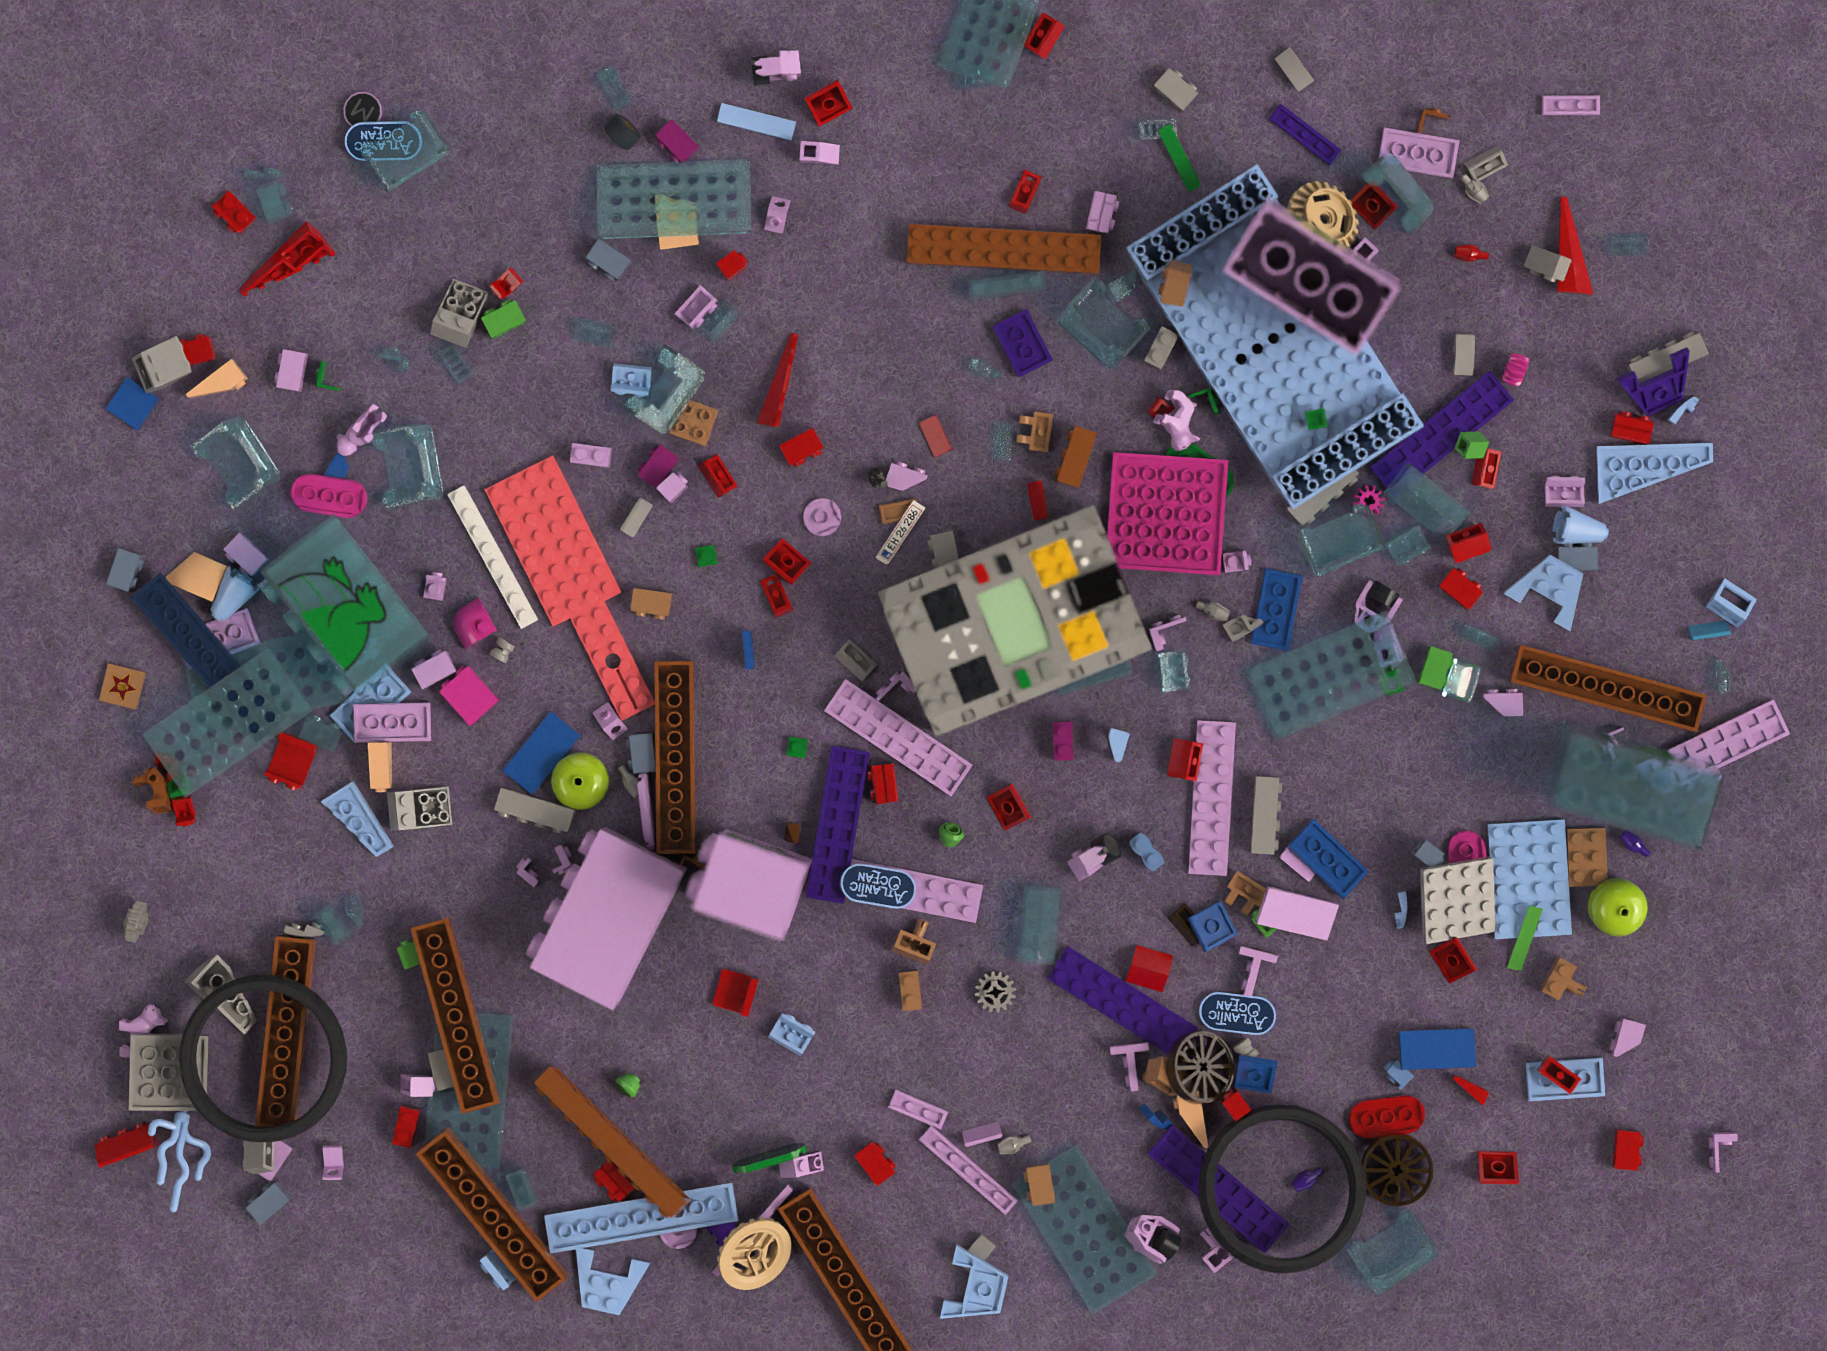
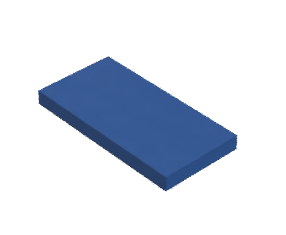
M1265 568L1255 617L1257 620L1261 619L1263 624L1253 630L1250 644L1285 651L1289 650L1303 579L1302 575Z
M551 711L503 769V772L533 795L581 735Z
M1314 818L1287 846L1342 900L1369 872Z
M1474 1029L1398 1032L1400 1070L1477 1067Z

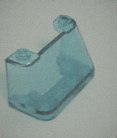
M418 109L410 115L411 119L378 142L372 143V141H369L362 146L363 150L360 151L386 193L395 189L451 151L425 109L423 111Z
M1386 153L1360 173L1363 179L1373 186H1378L1386 180L1406 204L1408 209L1403 212L1402 227L1407 234L1411 235L1433 213L1434 205L1393 154Z
M1094 276L1057 317V321L1063 329L1109 369H1115L1151 327L1142 318H1134L1131 321L1104 296L1106 293L1105 284Z
M665 344L658 354V361L666 369L649 392V395L645 399L635 395L630 396L622 406L627 412L659 433H666L671 429L705 378L704 371L699 366Z
M236 416L221 422L191 445L196 457L202 460L210 459L227 485L229 491L225 493V501L232 510L240 507L280 480L279 471L242 417Z
M428 424L407 425L372 433L374 436L372 440L373 446L380 452L384 451L390 489L385 490L383 495L385 509L442 498L443 489L432 429Z
M1361 503L1352 507V512L1313 529H1310V526L1299 530L1300 534L1297 535V538L1314 578L1386 548L1369 505L1364 506Z
M1411 1208L1399 1212L1396 1219L1397 1223L1366 1243L1355 1241L1346 1250L1375 1295L1384 1293L1436 1259L1440 1254Z

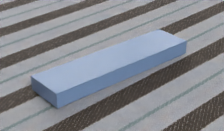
M721 103L717 119L718 123L792 141L796 121Z

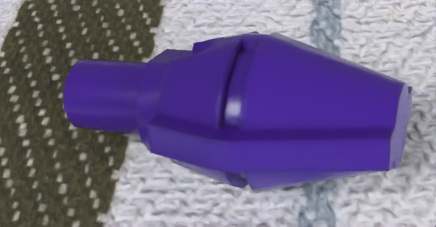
M1627 830L1623 831L1620 839L1630 851L1641 853L1644 857L1650 855L1651 852L1644 847L1642 840L1636 834Z
M1321 1167L1314 1171L1305 1170L1300 1172L1290 1183L1296 1192L1311 1188L1316 1183L1317 1177L1324 1174Z

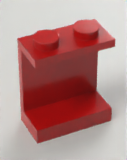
M280 732L277 748L269 769L265 771L264 775L268 776L269 781L277 784L281 781L286 783L285 787L296 791L297 788H303L319 745L288 733Z

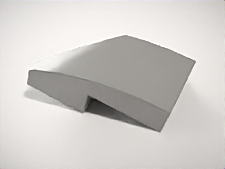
M1242 615L1223 624V628L1233 643L1262 625L1263 621Z

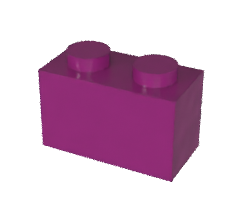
M672 119L656 134L658 138L656 142L663 149L667 147L672 152L669 156L676 163L680 161L684 164L699 149V146Z
M661 444L659 447L655 446L649 453L651 458L647 463L644 461L638 468L640 472L638 476L656 489L680 459Z
M1072 721L1053 722L1054 761L1074 760Z

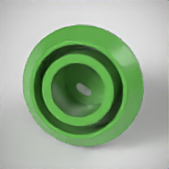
M947 822L939 827V839L946 847L956 846L964 838L962 828L955 823Z
M626 1073L616 1078L615 1085L626 1097L632 1098L638 1092L640 1080L635 1074Z

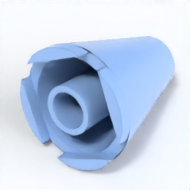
M1563 505L1561 506L1563 510L1556 513L1552 531L1556 532V537H1553L1554 543H1601L1608 537L1609 530L1606 528V524Z
M228 566L210 610L213 612L211 615L219 621L222 619L227 620L259 591L260 586L257 583L254 586L251 583L252 578L236 568L232 571L231 566Z

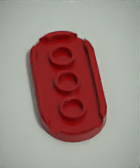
M1411 1095L1377 1098L1358 1102L1352 1107L1348 1120L1353 1132L1364 1139L1379 1138L1390 1133L1409 1134L1417 1131L1423 1124L1425 1109L1422 1103Z

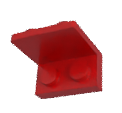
M722 969L713 1006L741 1013L742 1016L748 1017L759 978Z

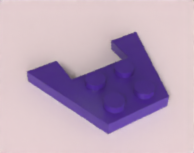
M1686 347L1670 354L1673 369L1642 383L1638 382L1634 371L1616 379L1646 415H1652L1683 401L1690 351Z

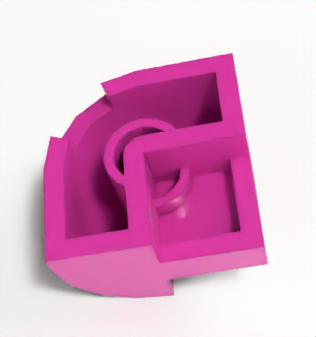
M479 597L461 607L453 618L454 631L464 649L497 631Z

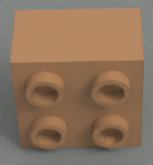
M682 397L669 434L706 447L719 410Z

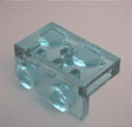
M1418 523L1383 541L1397 566L1409 563L1411 559L1425 554L1431 548Z
M1185 651L1156 654L1160 692L1189 689L1190 677L1187 670L1188 658Z
M314 714L311 717L306 716V721L298 737L334 753L343 734V731L339 730L340 726L332 722L329 725L322 722L323 718Z

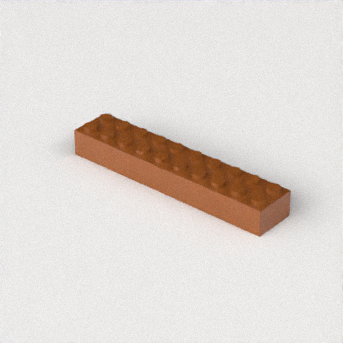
M909 224L907 264L1099 275L1101 235Z
M1518 645L1508 682L1692 732H1697L1707 697V695L1524 645Z
M656 661L654 664L657 854H695L694 661Z
M447 917L412 927V936L461 1114L497 1105L501 1102L451 918Z
M285 935L275 936L271 975L292 979L311 989L317 939ZM269 991L255 1126L262 1127L282 1125L298 1118L309 1009L290 996L274 991Z
M549 1066L534 1082L537 1086L535 1089L542 1096L546 1095L550 1099L549 1103L556 1110L558 1108L564 1112L562 1116L569 1123H575L578 1126L576 1130L582 1136H588L591 1139L590 1144L595 1149L602 1150L605 1153L604 1158L611 1164L615 1163L619 1167L617 1169L618 1172L624 1177L628 1176L632 1180L631 1184L638 1191L641 1189L646 1194L644 1197L651 1204L655 1203L659 1206L658 1211L665 1218L676 1217L692 1201L557 1066Z
M449 1126L418 1149L416 1152L418 1158L536 1303L567 1279L568 1273L552 1253L550 1254L548 1248Z
M810 1186L780 1205L778 1211L866 1351H913L912 1346L812 1187Z

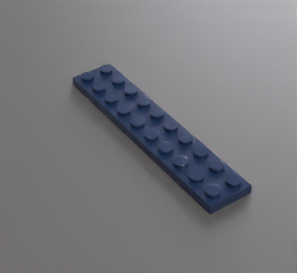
M159 573L131 597L256 743L261 741L286 719L285 715L162 573Z

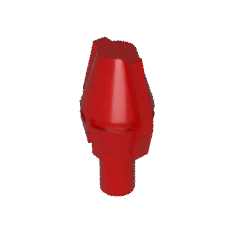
M1459 245L1455 248L1454 257L1465 262H1474L1479 259L1488 260L1489 252H1482L1474 245Z

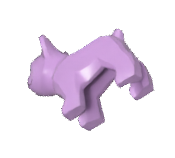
M1167 390L1164 399L1171 400L1175 409L1169 415L1156 414L1153 423L1162 424L1166 431L1171 434V447L1176 451L1186 449L1192 442L1200 440L1199 437L1192 434L1189 430V422L1194 412V407L1197 404L1192 402L1181 391Z
M372 404L348 428L345 435L338 434L336 436L338 439L336 448L339 455H351L357 451V446H362L372 440L374 436L371 433L379 423H383L387 418L384 412L374 413L378 406Z
M149 1004L145 1006L141 1015L130 1021L126 1018L120 1020L119 1030L127 1031L131 1034H151L155 1027L165 1025L164 1023H167L168 1019L162 1016L160 1009L156 1005ZM123 1045V1047H120V1057L130 1058V1046Z

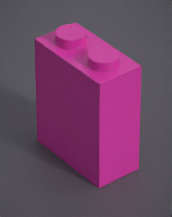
M462 666L455 672L457 676L453 680L447 679L441 685L442 689L439 692L467 724L472 726L500 700L470 666L466 668Z

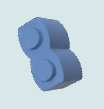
M1139 832L1129 840L1131 848L1141 856L1143 863L1148 869L1155 871L1164 864L1162 855L1152 847L1146 835Z

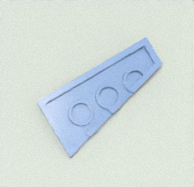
M354 781L321 801L376 857L394 847Z

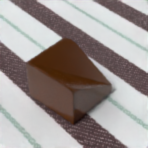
M786 822L784 840L797 844L801 824Z

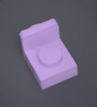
M1246 551L1222 554L1225 573L1249 570L1248 566L1252 565L1251 556Z
M431 572V575H426L425 577L426 584L423 598L443 601L447 578H443L442 573Z
M523 858L516 866L519 869L516 873L535 887L540 881L537 879L539 875L532 869L528 871L525 869L532 859L527 858L525 860Z

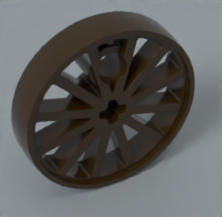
M1192 1031L1181 1035L1173 1043L1168 1053L1167 1075L1169 1082L1177 1095L1189 1103L1207 1104L1220 1099L1229 1090L1234 1077V1060L1229 1047L1219 1036L1211 1032ZM1192 1037L1195 1038L1196 1049L1190 1040ZM1203 1037H1205V1038L1207 1039V1044H1206V1046H1205V1049H1204ZM1215 1045L1218 1048V1051H1216L1213 1055L1210 1056L1212 1049ZM1222 1056L1223 1064L1211 1065L1212 1062ZM1177 1062H1179V1063H1181V1064L1186 1063L1187 1065H1186V1066H1177ZM1211 1069H1224V1075L1221 1076ZM1178 1070H1186L1187 1075L1179 1079ZM1213 1079L1221 1084L1219 1089L1217 1088ZM1189 1080H1191V1084L1187 1091L1183 1085L1186 1084ZM1198 1085H1199V1098H1197V1097L1194 1096V1095H1195V1092H1196V1090H1197ZM1207 1086L1211 1092V1097L1209 1098L1207 1096Z
M1390 1133L1375 1139L1366 1148L1361 1159L1367 1192L1374 1199L1385 1205L1405 1206L1416 1202L1427 1192L1433 1179V1162L1428 1150L1419 1140L1407 1134ZM1395 1139L1394 1160L1384 1144L1385 1141ZM1400 1139L1408 1140L1410 1144L1400 1158ZM1380 1144L1390 1162L1373 1154L1372 1151ZM1415 1145L1423 1151L1418 1156L1406 1161ZM1371 1157L1387 1167H1366L1368 1158ZM1427 1158L1428 1168L1409 1167L1419 1160ZM1399 1165L1401 1172L1395 1174L1392 1168H1396ZM1366 1172H1386L1370 1183L1367 1181ZM1408 1173H1428L1426 1183L1417 1180ZM1404 1177L1422 1187L1415 1196ZM1399 1180L1405 1187L1410 1199L1399 1201V1193L1401 1191ZM1384 1181L1382 1185L1383 1190L1380 1195H1377L1371 1188ZM1391 1183L1397 1186L1394 1193L1387 1192V1186ZM1385 1195L1394 1197V1201L1384 1199Z

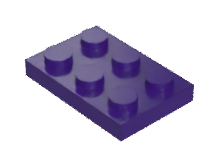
M1027 309L993 326L1018 378L1053 361Z

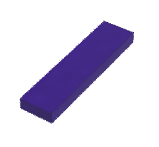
M1281 103L1269 118L1271 122L1329 166L1341 151V149Z

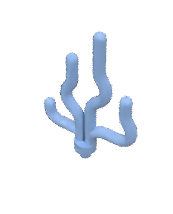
M187 1111L175 1113L174 1123L164 1119H155L148 1128L149 1136L155 1135L158 1126L172 1130L170 1138L164 1141L157 1151L159 1171L156 1182L158 1185H163L167 1170L165 1151L177 1142L175 1157L181 1167V1175L174 1184L170 1203L171 1212L177 1211L181 1187L189 1176V1167L183 1157L185 1141L203 1150V1157L198 1161L195 1169L194 1179L196 1181L201 1180L203 1168L211 1157L209 1145L205 1141L194 1138L189 1134L188 1124L190 1115L187 1114Z

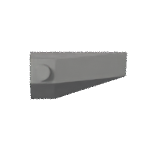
M216 954L200 965L187 978L185 983L198 996L205 999L212 991L235 978L231 968ZM242 993L232 996L216 1008V1011L243 1035L257 1022L248 1001L245 1000Z

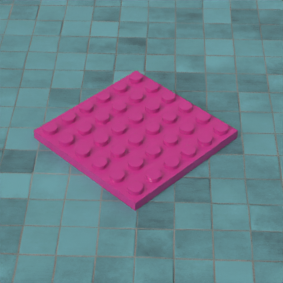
M1113 452L1107 537L1120 569L1220 576L1229 460Z

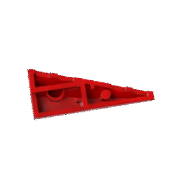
M1560 197L1557 254L1572 261L1564 281L1557 279L1556 293L1593 295L1567 197Z
M306 221L239 288L240 293L244 297L248 296L247 292L256 287L261 290L265 288L264 284L269 281L275 280V282H278L302 271V266L311 262L317 264L320 262L319 258L328 254L332 257L336 253L322 234Z
M790 334L757 421L759 425L778 428L780 426L798 334Z

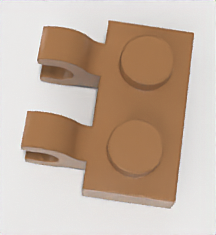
M1034 412L1033 417L1020 415L1018 424L1032 425L1030 436L1017 434L1016 443L1029 444L1028 450L1048 453L1053 414Z
M1236 871L1227 885L1231 891L1224 902L1232 905L1239 894L1247 900L1240 912L1248 916L1254 905L1260 908L1266 889L1244 874Z

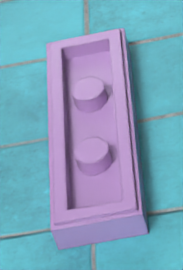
M1542 96V115H1600V96Z
M896 1089L888 1108L938 1129L942 1128L948 1111Z

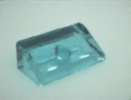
M1647 232L1608 233L1609 256L1647 255Z
M723 299L699 328L714 342H717L739 318L741 313Z
M578 317L573 339L610 348L615 325Z
M994 422L992 461L1011 462L1013 423Z
M1468 624L1463 625L1459 634V638L1490 652H1494L1501 641L1499 638Z

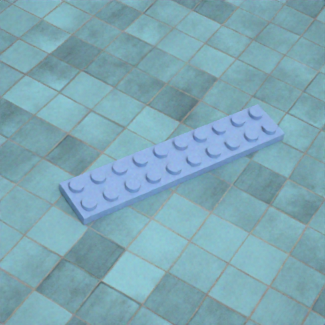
M733 1183L683 1191L692 1201L673 1218H665L658 1211L660 1207L655 1203L651 1204L646 1198L544 1215L550 1254L739 1221Z

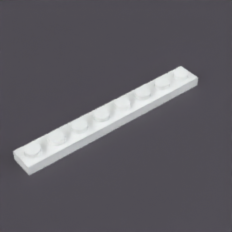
M465 485L447 494L520 628L523 629L537 621L538 618Z

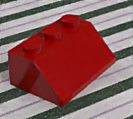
M141 1122L134 1125L135 1129L130 1131L127 1128L117 1131V1136L110 1138V1135L99 1138V1142L95 1144L98 1167L107 1166L159 1145L156 1134L154 1136L148 1135L150 1123Z

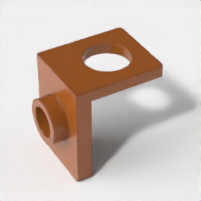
M1430 108V110L1423 109L1417 133L1420 134L1422 132L1425 116L1447 121L1449 115L1441 113L1442 110Z
M685 854L679 864L682 866L685 860H688L704 870L707 869V865L701 863L702 861L695 854L692 857Z

